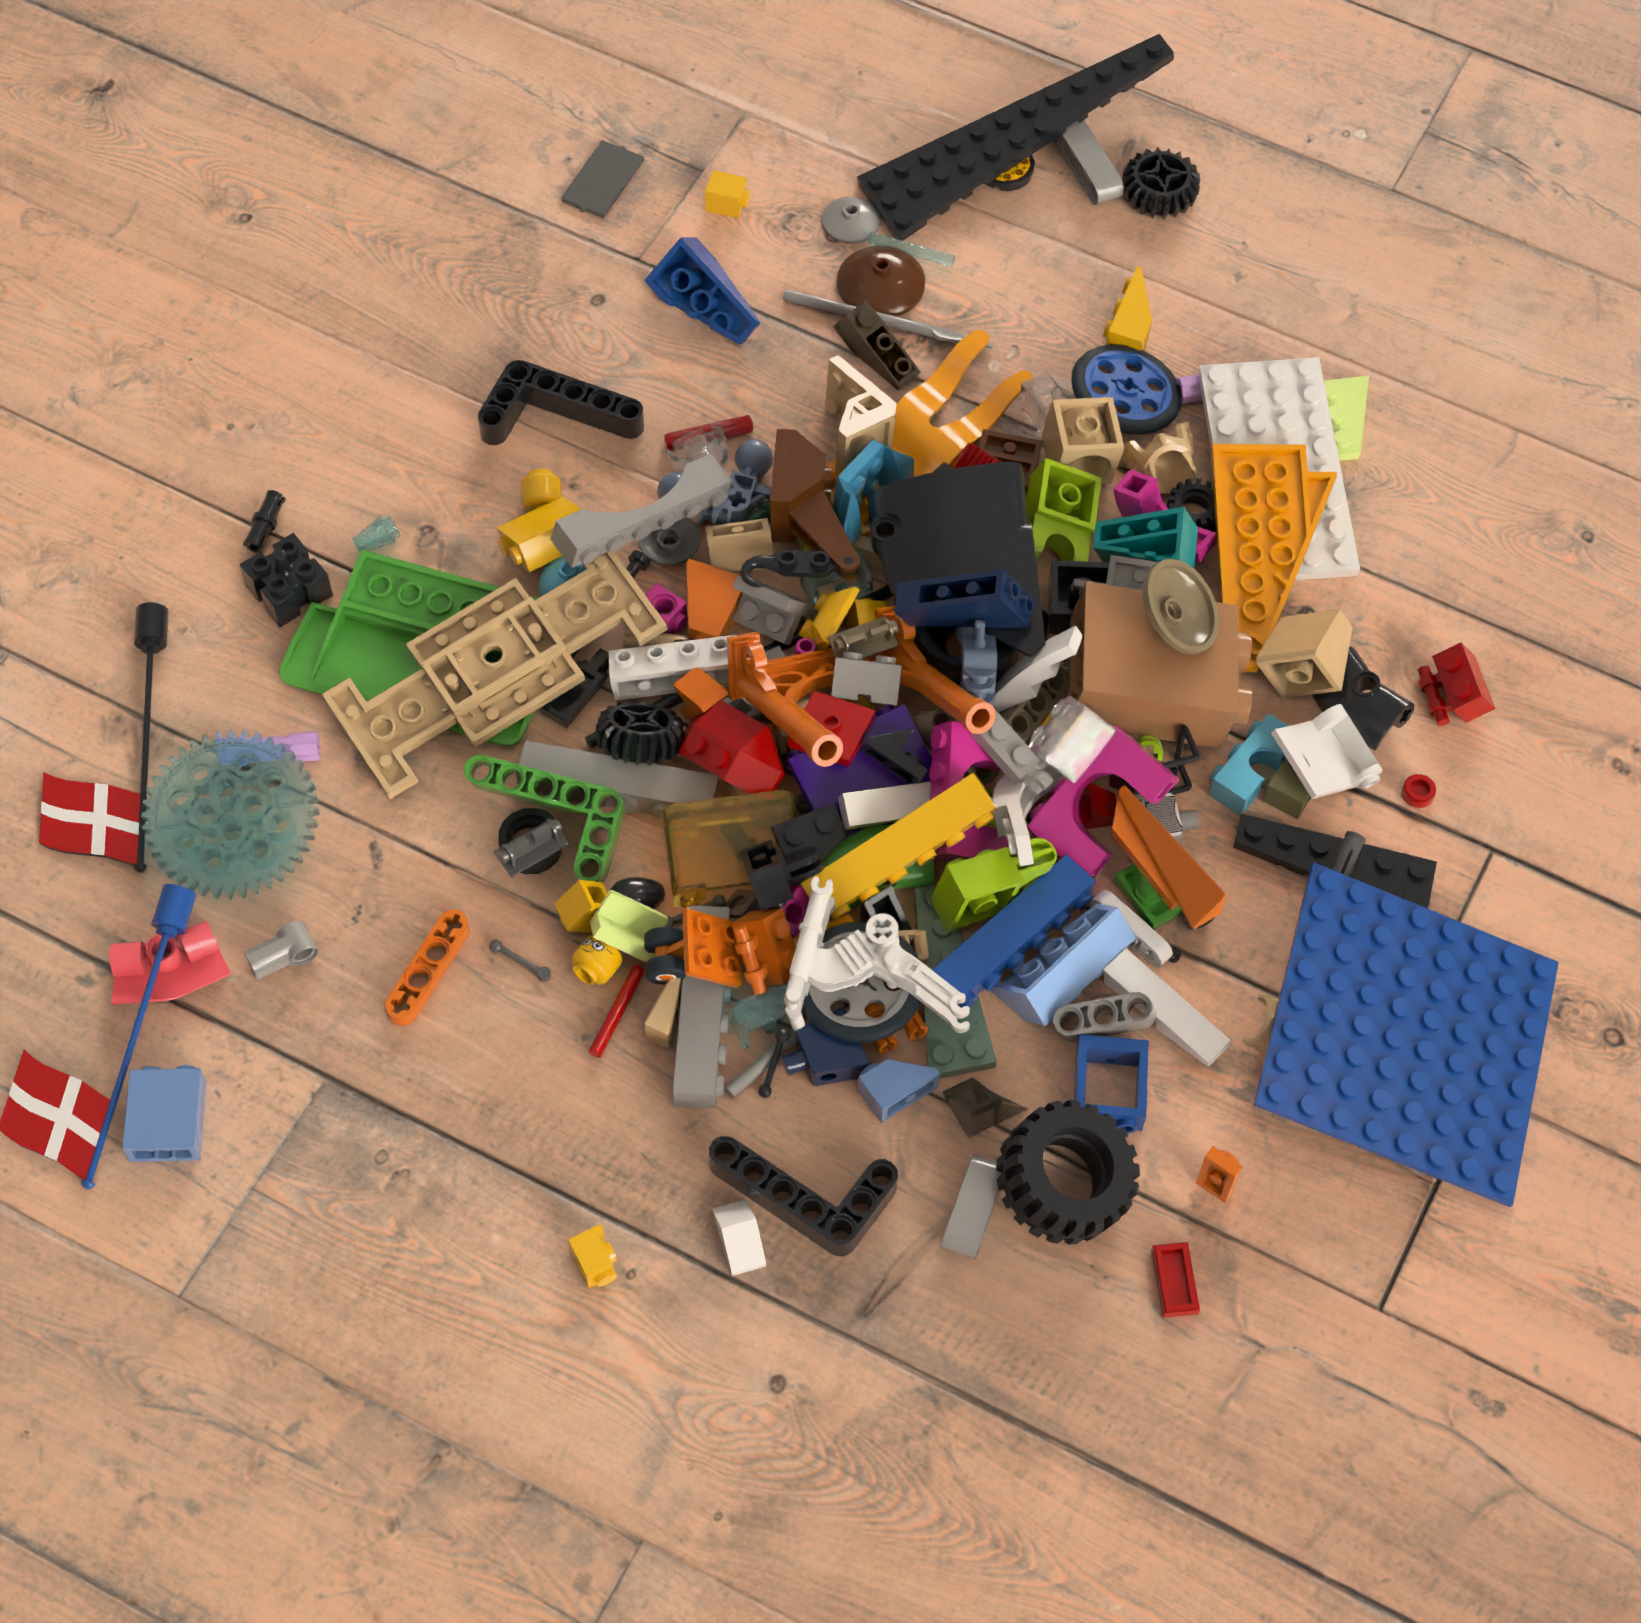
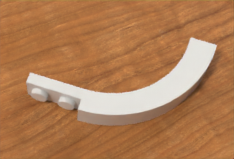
M1084 729L1032 750L1041 760L1035 767L1047 772L1054 781L1037 796L1029 791L1024 781L1020 780L1014 784L1005 773L998 780L992 797V801L998 808L994 812L998 837L1006 836L1010 855L1017 854L1020 866L1034 864L1029 832L1025 822L1028 811L1039 798L1052 790L1062 778L1067 779L1075 770L1072 767L1074 762L1084 752L1088 754L1096 745L1094 740L1101 730Z

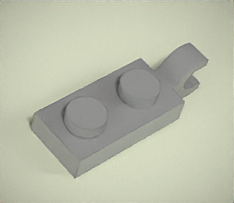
M995 711V722L988 731L982 734L971 733L970 735L1014 784L1020 780L1024 781L1029 791L1037 796L1054 781L1047 772L1035 767L1041 760L1002 716Z

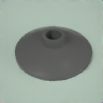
M685 517L676 521L667 529L660 528L651 532L646 538L638 541L641 552L650 561L660 565H677L686 562L698 551L701 541L700 530L691 518Z

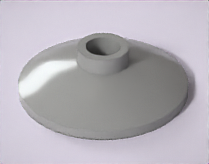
M843 197L834 200L825 208L822 214V225L825 232L839 242L848 244L861 243L876 234L880 226V215L874 205L865 199Z

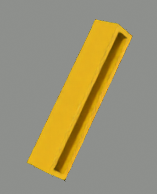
M972 773L828 865L821 873L811 876L800 884L810 898L812 892L811 881L815 876L819 878V888H824L828 879L832 880L833 892L830 897L835 899V910L830 914L829 918L832 917L835 921L851 911L849 905L860 899L864 902L879 893L880 891L877 887L889 880L893 884L904 878L908 874L906 869L914 863L918 862L919 866L935 858L937 856L935 850L947 844L949 848L966 837L963 833L974 825L979 829L995 819L992 814L998 808L977 775Z

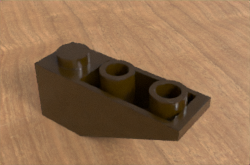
M867 300L847 313L833 326L849 349L897 390L921 373Z

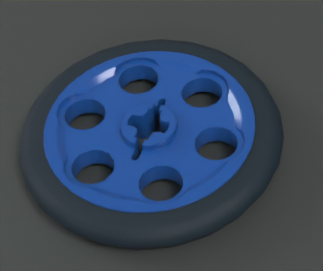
M1116 344L1098 346L1081 356L1072 369L1071 383L1076 399L1113 397L1114 405L1120 406L1127 411V414H1121L1116 411L1122 433L1136 435L1155 433L1167 427L1176 419L1181 409V392L1173 373L1163 362L1143 350L1139 351L1125 345ZM1126 365L1135 366L1139 372L1128 370ZM1098 367H1107L1108 369H1110L1112 373H1103L1098 369ZM1147 384L1157 385L1161 391H1153ZM1092 387H1099L1106 394H1098L1093 391ZM1141 405H1149L1153 407L1155 412H1148Z

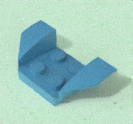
M874 439L844 469L837 479L832 508L852 546L860 538L861 517L859 508L862 500L868 493L878 488V485L884 486L914 476V458L895 451Z

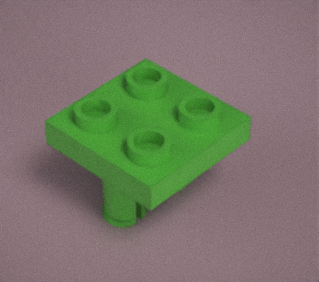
M1135 864L1115 874V883L1142 919L1152 929L1155 930L1181 915L1182 910L1180 906L1171 910Z

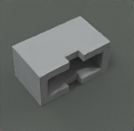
M843 652V658L836 657L831 696L841 699L858 700L859 694L871 695V702L897 705L902 665L895 664L896 658L876 655V662L863 660V654Z

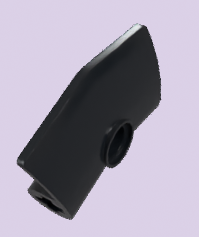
M1349 647L1342 691L1311 695L1322 712L1341 704L1367 746L1372 750H1377L1392 726L1401 728L1407 723L1415 706L1411 701L1380 683L1379 676L1369 670L1354 647ZM1364 690H1371V692L1362 693Z

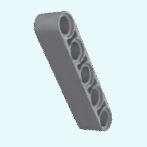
M1085 120L1080 123L1078 121L1074 122L1066 128L1064 134L1053 140L1094 205L1123 196L1124 187L1122 179Z

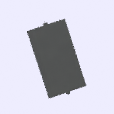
M602 140L563 194L561 201L579 208L580 212L586 211L604 218L643 163L644 156L626 150L625 146L618 147Z

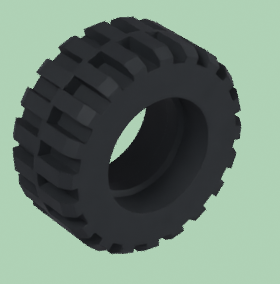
M1067 1100L1063 1105L1062 1102L1055 1101L1048 1103L1044 1108L1039 1107L1010 1132V1136L1004 1140L1000 1148L1002 1155L997 1158L996 1170L1002 1172V1174L996 1180L998 1189L1000 1191L1004 1190L1006 1194L1002 1201L1006 1209L1012 1207L1017 1214L1013 1217L1020 1226L1025 1222L1030 1226L1029 1233L1037 1238L1045 1234L1047 1235L1046 1240L1048 1242L1058 1244L1065 1240L1067 1245L1078 1244L1082 1240L1089 1241L1119 1221L1120 1217L1127 1213L1132 1206L1131 1199L1137 1195L1139 1184L1134 1180L1140 1176V1165L1133 1161V1158L1137 1156L1133 1144L1128 1145L1125 1138L1129 1135L1124 1128L1118 1129L1113 1124L1115 1119L1108 1113L1103 1116L1097 1113L1099 1108L1088 1103L1082 1108L1079 1101ZM1058 1145L1066 1147L1083 1159L1092 1178V1193L1089 1200H1077L1067 1197L1051 1184L1043 1166L1045 1146Z

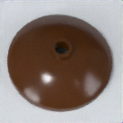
M870 246L857 250L844 260L838 271L837 288L840 297L848 305L857 307L867 300L877 312L900 316L913 309L921 300L925 291V274L920 263L909 253L891 246Z

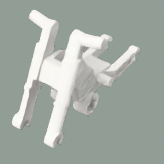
M815 876L812 879V892L804 921L799 925V930L801 931L790 967V978L784 996L785 1011L794 1031L797 1032L805 1027L801 1010L805 996H808L810 985L821 991L833 992L851 986L857 987L859 983H863L873 975L885 980L887 986L891 989L899 987L909 992L948 1022L955 1032L964 1033L970 1029L969 1022H957L958 1019H963L970 1013L968 1006L962 1008L958 1006L959 1003L963 1004L965 1002V994L959 992L920 960L900 947L898 924L892 916L884 913L874 915L867 922L866 932L861 934L859 930H856L854 934H850L846 939L841 940L839 944H835L833 948L823 949L825 943L822 942L829 916L835 910V899L830 897L833 892L832 880L828 879L826 886L819 888V878Z

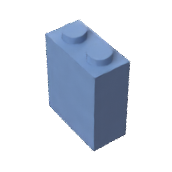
M181 1065L176 1069L145 1066L141 1070H130L122 1148L129 1162L201 1160L207 1085L201 1068L189 1065Z

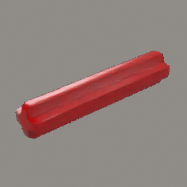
M750 415L674 431L664 435V443L668 451L748 434L753 432V421Z

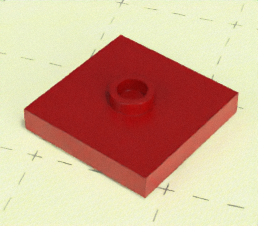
M814 691L804 711L841 739L843 752L836 763L850 767L876 718V710ZM791 737L788 738L789 748L806 753V750Z

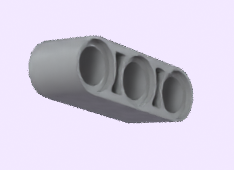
M1132 992L1062 1006L1056 1011L1053 1017V1024L1064 1040L1078 1042L1079 1034L1105 1037L1146 1029L1154 1023L1156 1010L1146 994ZM1137 1004L1147 1005L1148 1009L1143 1017L1134 1018L1130 1016L1132 1007ZM1110 1010L1113 1012V1018L1109 1023L1099 1024L1096 1022V1018L1101 1011ZM1077 1017L1079 1018L1077 1028L1072 1031L1063 1029V1023L1067 1018Z
M972 1155L949 1219L941 1248L976 1259L1000 1191L996 1179L1002 1172L996 1170V1161Z

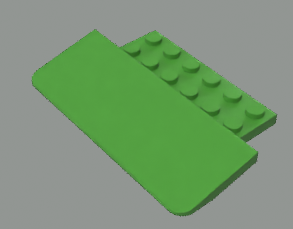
M361 549L338 608L311 602L286 651L279 670L280 677L289 686L321 695L346 679L351 678L367 702L421 669L409 652L406 643L499 587ZM497 650L490 651L486 655L485 660L489 663H495L502 658L503 654ZM535 711L487 741L502 746L518 744L523 739ZM458 723L447 729L466 735Z

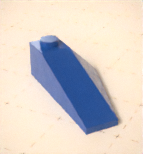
M680 237L644 280L663 302L684 311L686 315L709 325L711 329L738 344H743L761 324L719 262L697 237Z

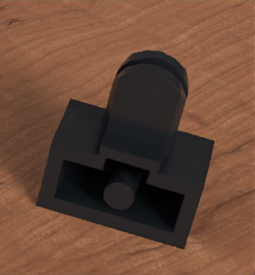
M772 839L740 851L747 875L762 911L768 908L774 910L786 905L789 900L794 899L790 887L795 886L794 883L819 874L824 869L822 860L819 859V852L814 846H808L783 856L779 844L774 846Z

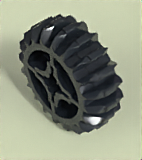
M1157 147L1154 152L1146 148L1143 154L1136 153L1134 159H1129L1125 171H1123L1122 182L1125 200L1131 202L1132 209L1140 208L1141 215L1146 212L1151 213L1152 219L1155 215H1161L1165 219L1168 214L1176 218L1179 212L1186 213L1188 207L1193 206L1197 195H1199L1200 173H1197L1196 165L1191 164L1190 157L1182 158L1181 151L1174 154L1171 153L1170 148L1167 151H1161Z
M630 700L626 704L618 702L616 706H607L606 710L601 711L598 723L596 724L595 734L597 735L598 747L603 750L604 754L612 755L614 760L622 759L624 763L634 762L637 765L646 763L650 766L653 762L662 764L664 760H672L675 755H678V749L682 744L685 731H683L682 718L676 716V712L672 710L667 711L666 706L659 707L654 702L651 704L644 703L643 701L634 703Z

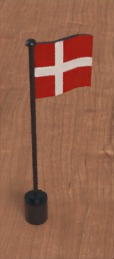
M147 602L136 607L134 645L147 654L140 793L108 784L69 781L43 772L40 845L66 854L109 858L133 865L134 870L139 873L146 870L144 847L153 654L167 647L169 611L166 606Z

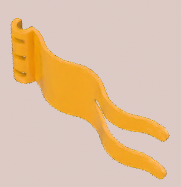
M975 330L955 345L942 364L923 384L909 391L897 403L892 449L914 458V476L932 473L943 462L951 466L962 453L967 443H977L981 439L983 429L990 430L1011 403L1033 384L1032 373L1027 370L1019 371L1000 383L978 407L965 417L940 428L930 424L931 418L941 410L956 390L973 359L988 345L989 335L984 330ZM836 459L826 464V468H831L830 487L836 482ZM836 487L831 491V506H832V507H833V502H834V496H835ZM866 496L859 508L861 535L871 537L870 527L867 528L865 526L869 522L868 499Z

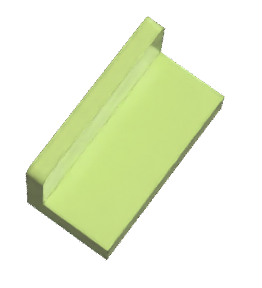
M614 890L608 892L590 920L593 938L645 962L655 957V953H648L644 948L645 933L653 928L665 927L668 923V918L665 914Z

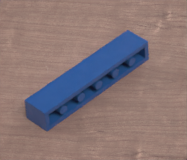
M1066 854L1053 865L1049 872L1039 877L934 967L932 971L959 992L965 994V1002L958 1004L960 1008L964 1006L971 1008L981 991L984 989L990 991L1000 981V975L1007 969L1012 971L1017 968L1028 950L1032 948L1035 951L1041 947L1051 930L1054 928L1057 931L1060 930L1069 921L1070 914L1078 908L1081 911L1091 902L1094 897L1091 893L1096 880Z

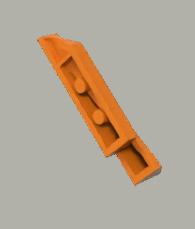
M1122 786L1119 789L1111 831L1112 837L1168 907L1173 910L1180 906L1193 930L1221 914L1226 899L1225 892L1126 786Z

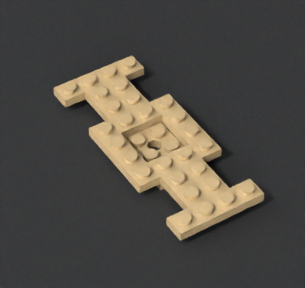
M606 552L589 564L582 563V566L585 568L583 572L535 601L532 596L529 597L517 578H514L406 643L409 652L421 669L367 702L351 678L346 679L322 694L324 700L390 799L418 783L415 774L403 756L458 723L475 748L585 681L584 674L570 655L621 623H624L639 646L644 645L667 630L666 623L615 552ZM497 650L503 654L498 662L489 663L485 660L486 655L490 651Z

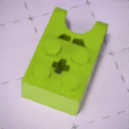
M1045 458L1030 475L1026 502L1029 523H1032L1036 558L1042 554L1045 547L1055 551L1061 561L1088 562L1091 536L1095 531L1101 477Z
M1044 838L1031 839L1030 844L1034 864L1020 866L1017 854L1010 855L1009 847L995 851L986 849L973 858L966 860L958 858L949 862L930 898L947 933L992 919L1034 883L1039 876L1049 872L1057 860V852L1053 845Z

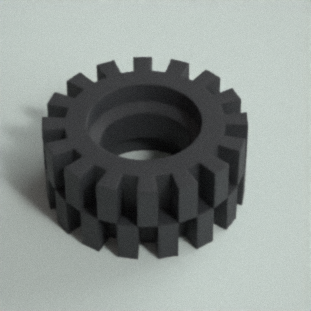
M1196 478V483H1192L1191 479H1186L1185 485L1181 481L1177 483L1176 488L1173 487L1170 491L1167 508H1179L1187 503L1202 505L1206 512L1201 514L1188 513L1196 526L1214 532L1216 530L1214 491L1211 489L1212 483L1207 481L1205 485H1202V479Z

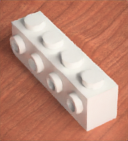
M737 635L608 651L610 682L614 700L677 693L673 684L696 667L703 670L723 687H728L727 637Z

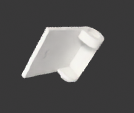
M1341 704L1325 710L1312 721L1278 728L1271 732L1312 799L1359 786L1367 789L1380 781L1379 774L1383 769Z

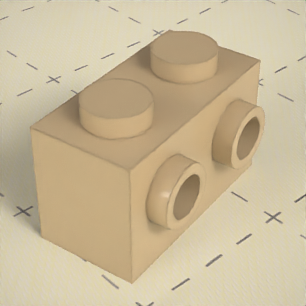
M768 518L705 527L711 566L735 573L741 570L746 560L754 556H769L773 554ZM756 568V569H753V570H754V571H759V570H763L764 568Z

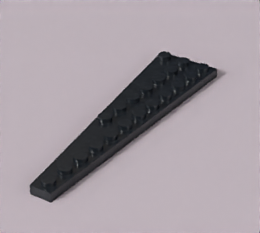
M1159 33L857 176L858 185L870 203L874 205L880 218L899 244L926 226L927 220L938 213L940 215L950 210L951 204L960 198L965 200L973 194L975 188L981 184H989L998 178L1001 173L1007 172L1064 134L1068 126L1076 121L1082 122L1088 118L1089 112L1098 106L1103 108L1111 102L1113 96L1119 92H1127L1138 82L1145 80L1174 60V52Z

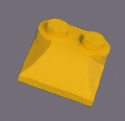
M852 587L839 592L831 590L829 595L823 592L814 609L819 611L813 621L810 619L806 620L798 635L803 638L812 639L816 644L817 651L827 649L830 645L827 637L837 633L860 589Z

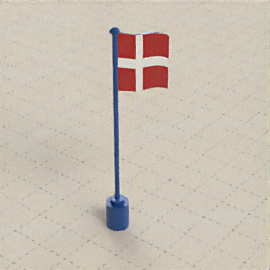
M164 884L151 922V925L157 929L156 933L162 937L111 1100L82 1080L44 1065L24 1049L0 1120V1131L21 1147L59 1162L83 1179L81 1180V1185L85 1189H92L95 1186V1183L92 1181L168 938L174 939L177 935L185 934L197 894L193 890L180 885Z

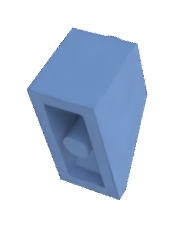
M887 1059L879 1065L877 1063L870 1064L860 1073L858 1092L882 1123L937 1089L940 1073L933 1067Z

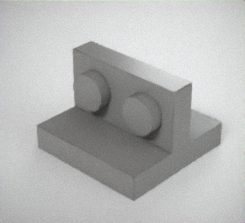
M737 576L732 588L743 592L733 621L781 643L790 645L801 616L814 617L816 609H814L815 605L762 582L759 588L751 587L740 576Z

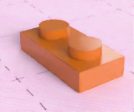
M1212 1146L1203 1160L1196 1184L1226 1203L1234 1191L1243 1166L1238 1163L1237 1158L1230 1152L1220 1151Z

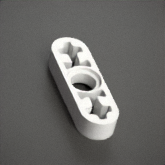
M1103 889L1093 897L1089 903L1090 908L1097 903L1118 907L1136 937L1129 946L1150 965L1159 968L1172 957L1173 952L1168 942L1112 892Z

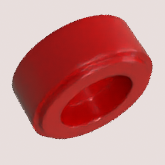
M1414 774L1405 780L1401 794L1408 805L1415 808H1424L1432 803L1436 794V785L1428 776Z

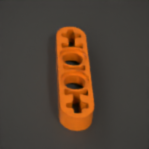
M452 909L443 912L385 1002L387 1017L393 1024L405 1026L416 1019L465 942L470 930L468 918L462 911ZM456 922H459L460 929L453 928L448 935L447 924L454 925ZM447 935L449 936L450 943L445 939ZM434 947H442L446 951L445 956L439 960H431L427 957V953ZM416 974H424L429 978L427 984L419 988L410 985V979ZM405 991L410 995L408 1000ZM407 1000L408 1011L401 1010L397 1014L395 1006L401 1007Z

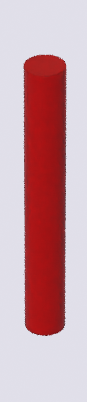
M632 966L592 1043L589 1053L594 1057L601 1058L645 973L644 968L641 966Z

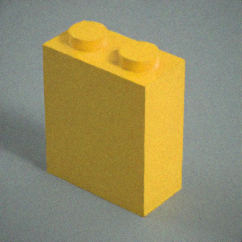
M561 496L497 527L500 536L497 543L502 554L505 557L509 556L515 565H521L528 572L562 557L550 540L555 521L577 512L581 508L564 496Z

